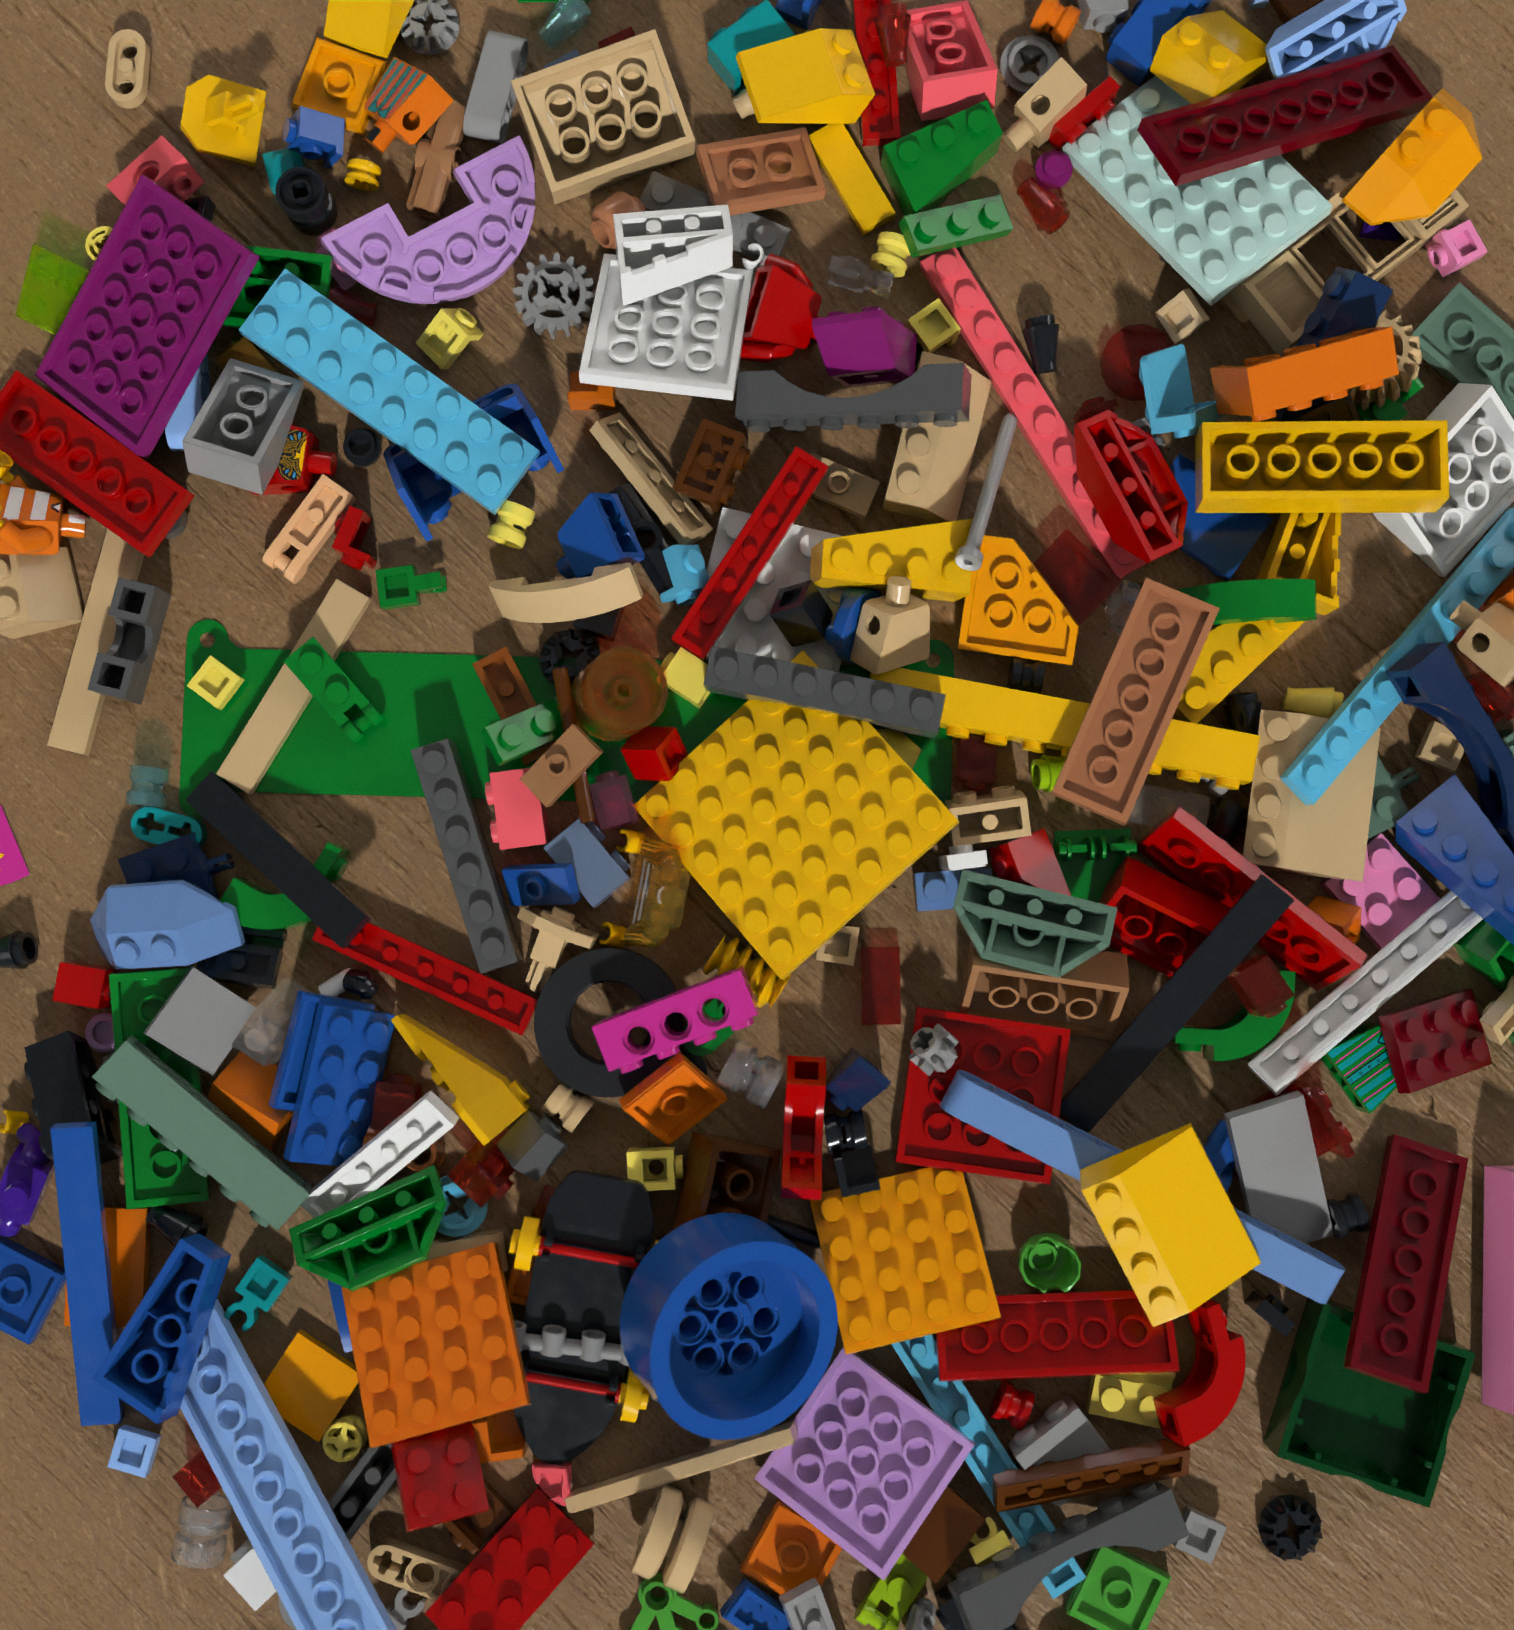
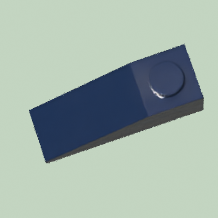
M852 1048L827 1079L826 1089L830 1092L826 1098L842 1111H845L849 1106L857 1112L884 1091L891 1081L881 1070Z

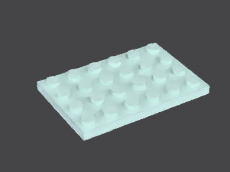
M1154 76L1116 105L1100 121L1097 120L1088 127V131L1072 145L1069 143L1065 144L1062 152L1070 158L1073 167L1212 306L1330 215L1333 205L1281 155L1175 186L1137 129L1142 118L1191 103L1157 76Z

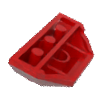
M1109 409L1077 423L1074 426L1077 476L1112 541L1147 563L1182 547L1188 501L1152 435L1131 422L1118 418L1117 414Z

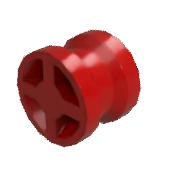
M1004 1379L994 1394L989 1415L996 1420L1004 1418L1010 1421L1013 1428L1021 1430L1031 1415L1035 1394L1027 1389L1020 1391L1014 1387L1013 1382Z

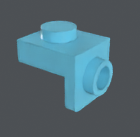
M698 544L671 545L664 549L662 553L673 588L659 596L662 603L676 602L677 606H686L696 601L698 595L709 581V577Z

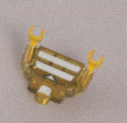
M620 830L619 833L627 836L626 846L616 845V849L619 852L641 853L642 861L629 927L626 929L620 925L604 922L601 927L610 929V935L606 940H599V943L614 948H622L625 944L627 946L657 947L664 943L670 932L681 926L690 871L683 866L680 851L676 846L650 837L645 838L641 831Z

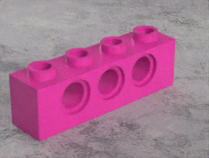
M741 966L600 1020L592 1026V1030L608 1071L620 1068L623 1074L643 1066L642 1059L654 1054L660 1060L680 1052L679 1045L693 1040L695 1046L717 1038L715 1031L730 1026L732 1031H737L754 1023L752 1017L758 1015L760 1009L745 970ZM710 998L721 1000L725 1005V1014L719 1018L709 1016L704 1009L705 1001ZM674 1012L683 1014L688 1020V1029L682 1032L671 1029L668 1024V1015ZM634 1027L646 1028L651 1035L650 1044L645 1046L636 1044L631 1037L632 1029Z

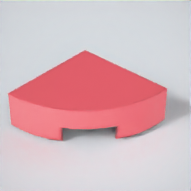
M534 1460L532 1472L536 1484L551 1498V1501L566 1506L564 1498L571 1493L573 1462L549 1464L544 1461Z

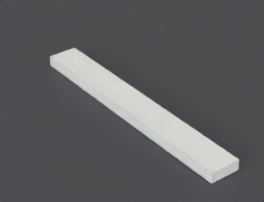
M1450 890L1248 1063V1068L1277 1096L1483 920V918Z

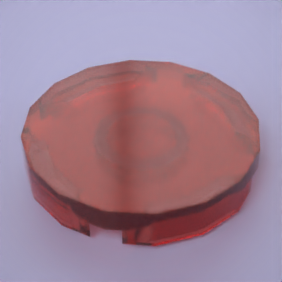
M1146 324L1128 325L1122 328L1108 340L1100 358L1101 375L1107 387L1121 398L1131 401L1146 400L1144 386L1139 378L1140 359L1144 355L1173 346L1172 342L1170 344L1164 337L1165 334L1158 328Z

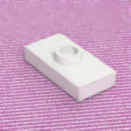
M972 844L949 847L950 855L938 856L939 867L942 871L984 867L988 864L986 850L973 851Z

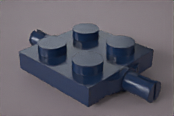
M194 832L118 859L126 879V884L184 880L208 892L219 901L220 898L215 888L214 874L233 869L235 866L234 861L219 865V863L233 858L230 853H225L208 860L207 856L201 851Z

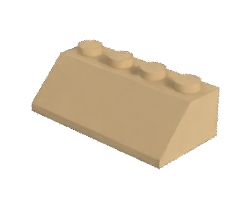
M922 351L917 370L925 364L963 362ZM966 365L972 375L969 421L957 422V425L954 427L935 426L934 422L919 423V426L916 428H902L882 509L937 523L957 521L992 381Z

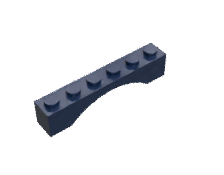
M1444 642L1417 644L1385 673L1404 704L1419 708L1437 718L1453 733L1462 745L1474 770L1479 788L1481 810L1514 854V759L1511 750L1502 741L1493 726L1492 718L1484 711L1474 694L1473 686L1465 679L1455 662L1453 653L1446 647Z

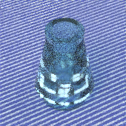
M558 0L537 33L550 48L554 49L559 43L589 24L587 19L592 15V11L583 0Z

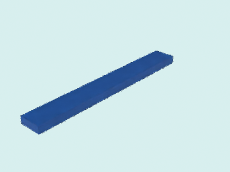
M96 1122L57 1123L50 1130L81 1426L120 1424L125 1417L123 1400L93 1380L117 1341Z

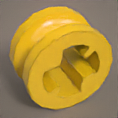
M350 159L347 163V168L350 172L346 173L344 179L346 184L361 191H377L379 182L376 178L381 176V168L377 164L364 159Z

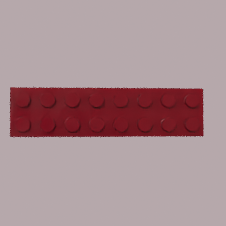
M1394 45L1142 118L1137 131L1174 185L1180 186L1419 113L1433 96Z

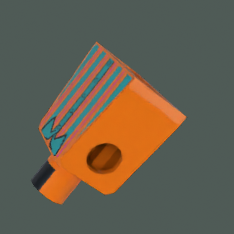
M394 57L364 105L365 111L377 121L365 136V139L381 153L385 152L395 137L409 145H413L454 100L429 74Z

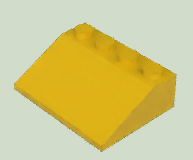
M1191 1123L1080 1169L1081 1191L1153 1327L1192 1312L1261 1264V1259Z

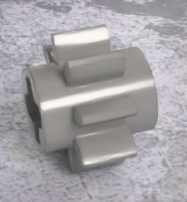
M936 1024L934 1029L922 1027L913 1035L910 1041L913 1053L908 1058L928 1076L934 1070L946 1072L958 1057L953 1047L959 1042L940 1024Z

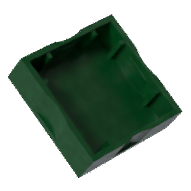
M1307 1297L1263 1443L1279 1458L1330 1475L1355 1478L1368 1484L1375 1490L1430 1508L1446 1455L1449 1428L1456 1412L1460 1408L1476 1353L1458 1342L1438 1336L1428 1393H1419L1344 1368L1355 1308L1332 1300H1328L1326 1304H1321Z

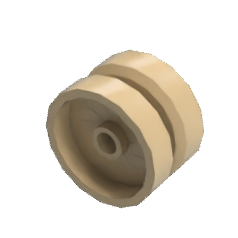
M665 1484L661 1486L652 1508H649L637 1539L636 1545L638 1546L630 1572L649 1580L657 1574L664 1557H666L667 1560L662 1576L663 1584L665 1587L683 1594L692 1579L713 1520L715 1504L696 1497L688 1504L682 1519H679L683 1505L682 1491Z

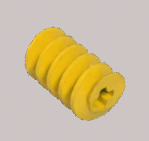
M724 936L705 964L702 973L708 975L717 969L718 976L743 966L753 994L757 996L756 1001L759 1009L767 1003L770 1004V1009L788 983L791 974L784 980L779 977L777 978L776 973L770 966L766 969L763 968L765 960L760 955L754 960L750 959L753 949L751 946L748 945L739 952L737 949L740 939L735 937L728 943H725Z

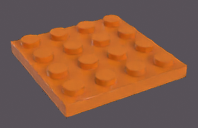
M488 1243L411 1265L353 1292L341 1286L370 1448L380 1447L531 1404L498 1243Z

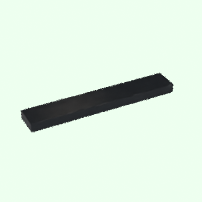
M211 771L187 797L186 801L338 946L345 949L371 920L363 910L216 773Z

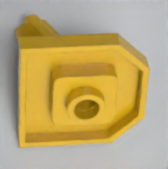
M207 75L186 87L180 129L197 152L255 167L266 91Z

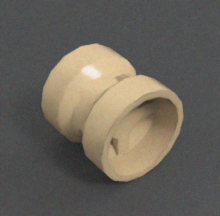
M561 1081L542 1106L541 1111L549 1117L556 1116L558 1113L560 1115L558 1119L561 1120L562 1127L572 1133L595 1101L587 1095L580 1096L578 1093L573 1095L574 1089Z

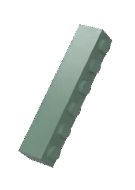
M133 1035L92 1076L98 1082L95 1086L100 1093L112 1101L118 1098L129 1108L127 1114L135 1122L142 1126L149 1124L160 1133L158 1139L164 1146L173 1152H176L178 1149L190 1158L188 1163L198 1174L203 1177L211 1175L221 1184L219 1186L220 1191L231 1201L237 1202L241 1200L251 1209L249 1214L261 1226L268 1227L270 1224L278 1231L310 1195L312 1188L310 1183Z

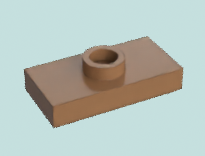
M572 724L520 780L545 807H551L603 751L578 724Z

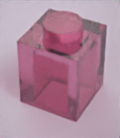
M611 771L596 776L597 783L590 784L589 787L600 829L605 832L640 822L630 782L626 774L619 776L618 771Z

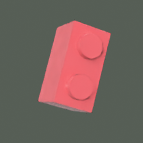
M530 768L489 773L491 782L485 783L488 805H494L496 820L490 821L493 843H499L500 850L543 845L551 842L546 807L520 780Z

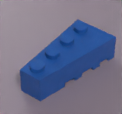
M1454 774L1396 822V843L1514 945V854Z
M200 1233L181 1238L93 1380L157 1424L177 1415L231 1254Z

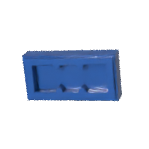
M572 863L509 865L502 869L511 906L569 905L581 900Z
M743 1578L720 1609L722 1617L740 1630H791L783 1606L745 1578Z

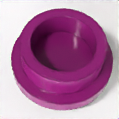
M1056 150L1042 154L1035 165L1036 179L1046 189H1058L1065 186L1073 172L1070 158L1063 152Z

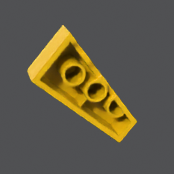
M973 518L823 539L811 548L809 580H812L816 587L839 590H845L849 587L855 589L869 588L886 595L888 578L901 576L911 580L910 594L917 598L956 602L970 595L971 571L957 566L955 556L957 550L965 546Z

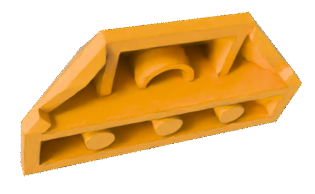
M1442 88L1342 199V202L1370 226L1383 224L1384 222H1399L1430 217L1483 159L1472 113Z

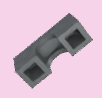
M118 577L108 615L112 616L116 623L114 641L107 653L97 652L87 690L104 696L142 704L170 602V594L156 586Z

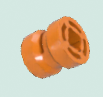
M1043 0L1031 22L1030 29L1039 34L1044 32L1050 33L1053 42L1063 47L1072 33L1082 10L1073 5L1064 7L1059 0Z

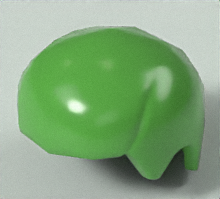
M1045 1232L1033 1235L1022 1244L1018 1251L1017 1266L1024 1281L1044 1294L1052 1290L1067 1292L1080 1279L1082 1263L1074 1246L1059 1234Z

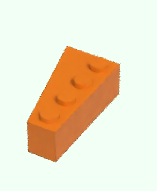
M1367 328L1320 340L1319 347H1316V344H1307L1284 349L1283 357H1280V354L1256 356L1244 359V366L1221 365L1210 368L1217 413L1219 415L1251 416L1253 422L1263 421L1276 417V410L1287 407L1288 411L1309 408L1313 406L1312 400L1323 397L1324 401H1330L1348 396V389L1359 386L1360 391L1381 387L1384 385L1383 379L1399 375L1393 328Z

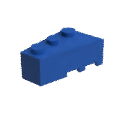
M1139 0L1133 8L1132 16L1127 23L1120 22L1109 36L1107 42L1111 45L1105 60L1140 87L1152 73L1149 70L1162 35L1185 17L1202 14L1212 0Z

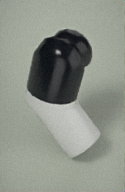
M346 968L319 985L318 989L324 995L337 997L343 992L348 991L359 994L361 999L368 1000L377 994L378 985L374 982V977L369 972Z

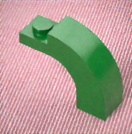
M327 842L314 865L329 880L332 881L334 879L337 881L347 869L349 861L346 860V857L350 851L339 844ZM234 877L220 899L222 903L227 902L235 906L240 925L249 928L264 930L289 929L312 921L284 893H270L246 878Z
M1246 968L1244 999L1239 1011L1233 1018L1216 1027L1183 1026L1170 1042L1178 1043V1050L1201 1052L1202 1045H1204V1058L1211 1061L1235 1060L1256 1052L1270 1042L1284 1025L1294 999L1296 972Z

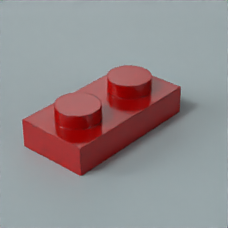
M1109 76L1054 124L1048 142L1056 151H1059L1067 143L1072 145L1088 131L1087 126L1095 119L1100 121L1115 108L1114 100L1120 88L1118 83Z

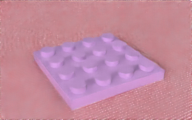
M843 1347L794 1419L799 1434L794 1444L773 1450L754 1479L884 1581L975 1445V1442L858 1354L845 1355Z

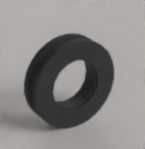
M603 948L584 952L571 958L550 976L537 1001L534 1031L537 1046L543 1060L552 1073L563 1083L587 1095L619 1097L628 1093L674 1055L658 1060L657 1055L654 1054L642 1059L644 1065L633 1071L622 1074L620 1068L609 1072L605 1061L597 1060L585 1053L574 1040L570 1025L573 1006L578 997L589 987L605 981L622 983L633 989L644 1003L676 992L677 989L667 973L644 955L626 949ZM678 1012L669 1014L668 1024L670 1028L674 1031L682 1032L684 1015ZM649 1031L642 1046L648 1045L651 1042Z

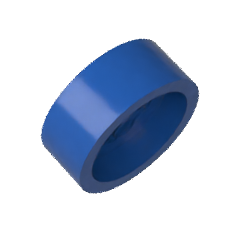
M710 1214L684 1223L671 1231L653 1246L638 1265L628 1284L622 1303L620 1315L621 1344L633 1373L668 1415L681 1427L691 1433L710 1439H741L762 1433L776 1426L793 1414L813 1393L829 1365L835 1347L838 1325L837 1306L831 1285L820 1267L773 1227L764 1221L745 1214ZM709 1281L707 1286L702 1289L703 1285ZM688 1316V1318L685 1320V1322H683L682 1324H680V1323L682 1322V1320H683L685 1317Z

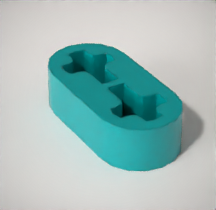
M143 807L137 810L131 819V829L134 835L150 843L159 845L182 837L173 834L175 827L188 829L190 824L191 831L196 833V839L200 848L207 840L208 831L205 824L201 820L161 808ZM154 814V821L165 824L164 831L150 830L148 834V827L143 826L144 819H151Z

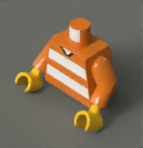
M0 450V481L2 480L5 483L0 484V554L55 555L59 553L62 536L85 538L86 515L63 513L62 495L34 490L18 474L13 476L8 472L13 466V460L8 454Z

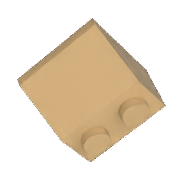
M60 547L59 553L55 555L0 554V635L16 639L81 623L84 608L70 548Z

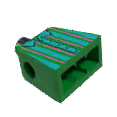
M1368 1022L1355 1028L1320 1058L1356 1110L1370 1114L1397 1088L1381 1025L1378 1023Z

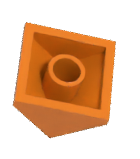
M244 1046L213 1081L208 1099L272 1152L291 1121L294 1111L275 1109L268 1105L279 1065L248 1046Z

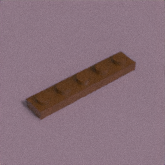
M1160 1439L1154 1443L1134 1447L1124 1446L1114 1451L1098 1454L1089 1453L1078 1458L1058 1462L1047 1461L1041 1465L1028 1467L1026 1470L1024 1468L1007 1469L1002 1473L993 1474V1502L997 1513L1186 1476L1189 1473L1191 1450L1189 1445L1184 1447L1170 1439Z

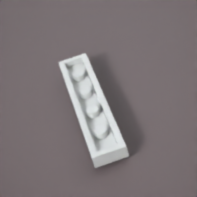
M430 1090L313 1187L310 1195L301 1206L315 1218L374 1192L452 1129L457 1123L459 1116Z

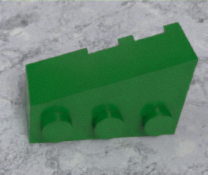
M987 100L883 146L880 166L904 216L932 210L935 207L938 208L951 192L961 183L964 184L997 153L1003 132Z

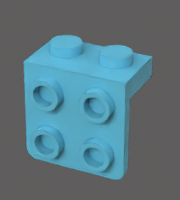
M1183 344L1173 345L1141 357L1139 378L1144 386L1147 404L1145 414L1147 421L1150 423L1152 435L1174 432L1175 438L1195 435L1198 433L1202 422H1216V419L1226 416L1217 413L1215 400L1194 403L1186 349Z

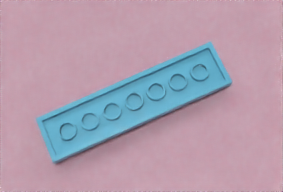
M287 269L283 270L239 329L244 337L494 515H496L540 454L536 447Z

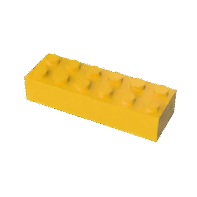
M1447 420L1202 422L1195 437V513H1435L1449 499Z

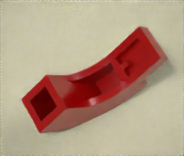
M787 1055L781 1198L821 1200L826 1057Z
M1212 1300L1206 1301L1188 1313L1196 1346L1195 1360L1189 1375L1176 1388L1153 1398L1162 1435L1184 1447L1206 1437L1226 1419L1238 1399L1244 1380L1246 1354L1243 1335L1226 1329L1227 1317L1225 1312L1221 1308L1220 1303Z

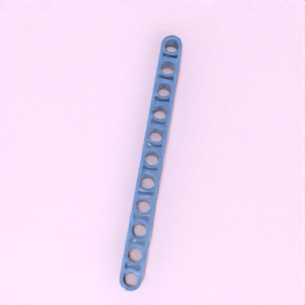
M957 1070L939 1104L944 1111L955 1118L1079 1181L1080 1169L1123 1152L963 1070ZM1235 1208L1261 1259V1264L1253 1268V1270L1318 1303L1326 1304L1345 1272V1268L1328 1255Z

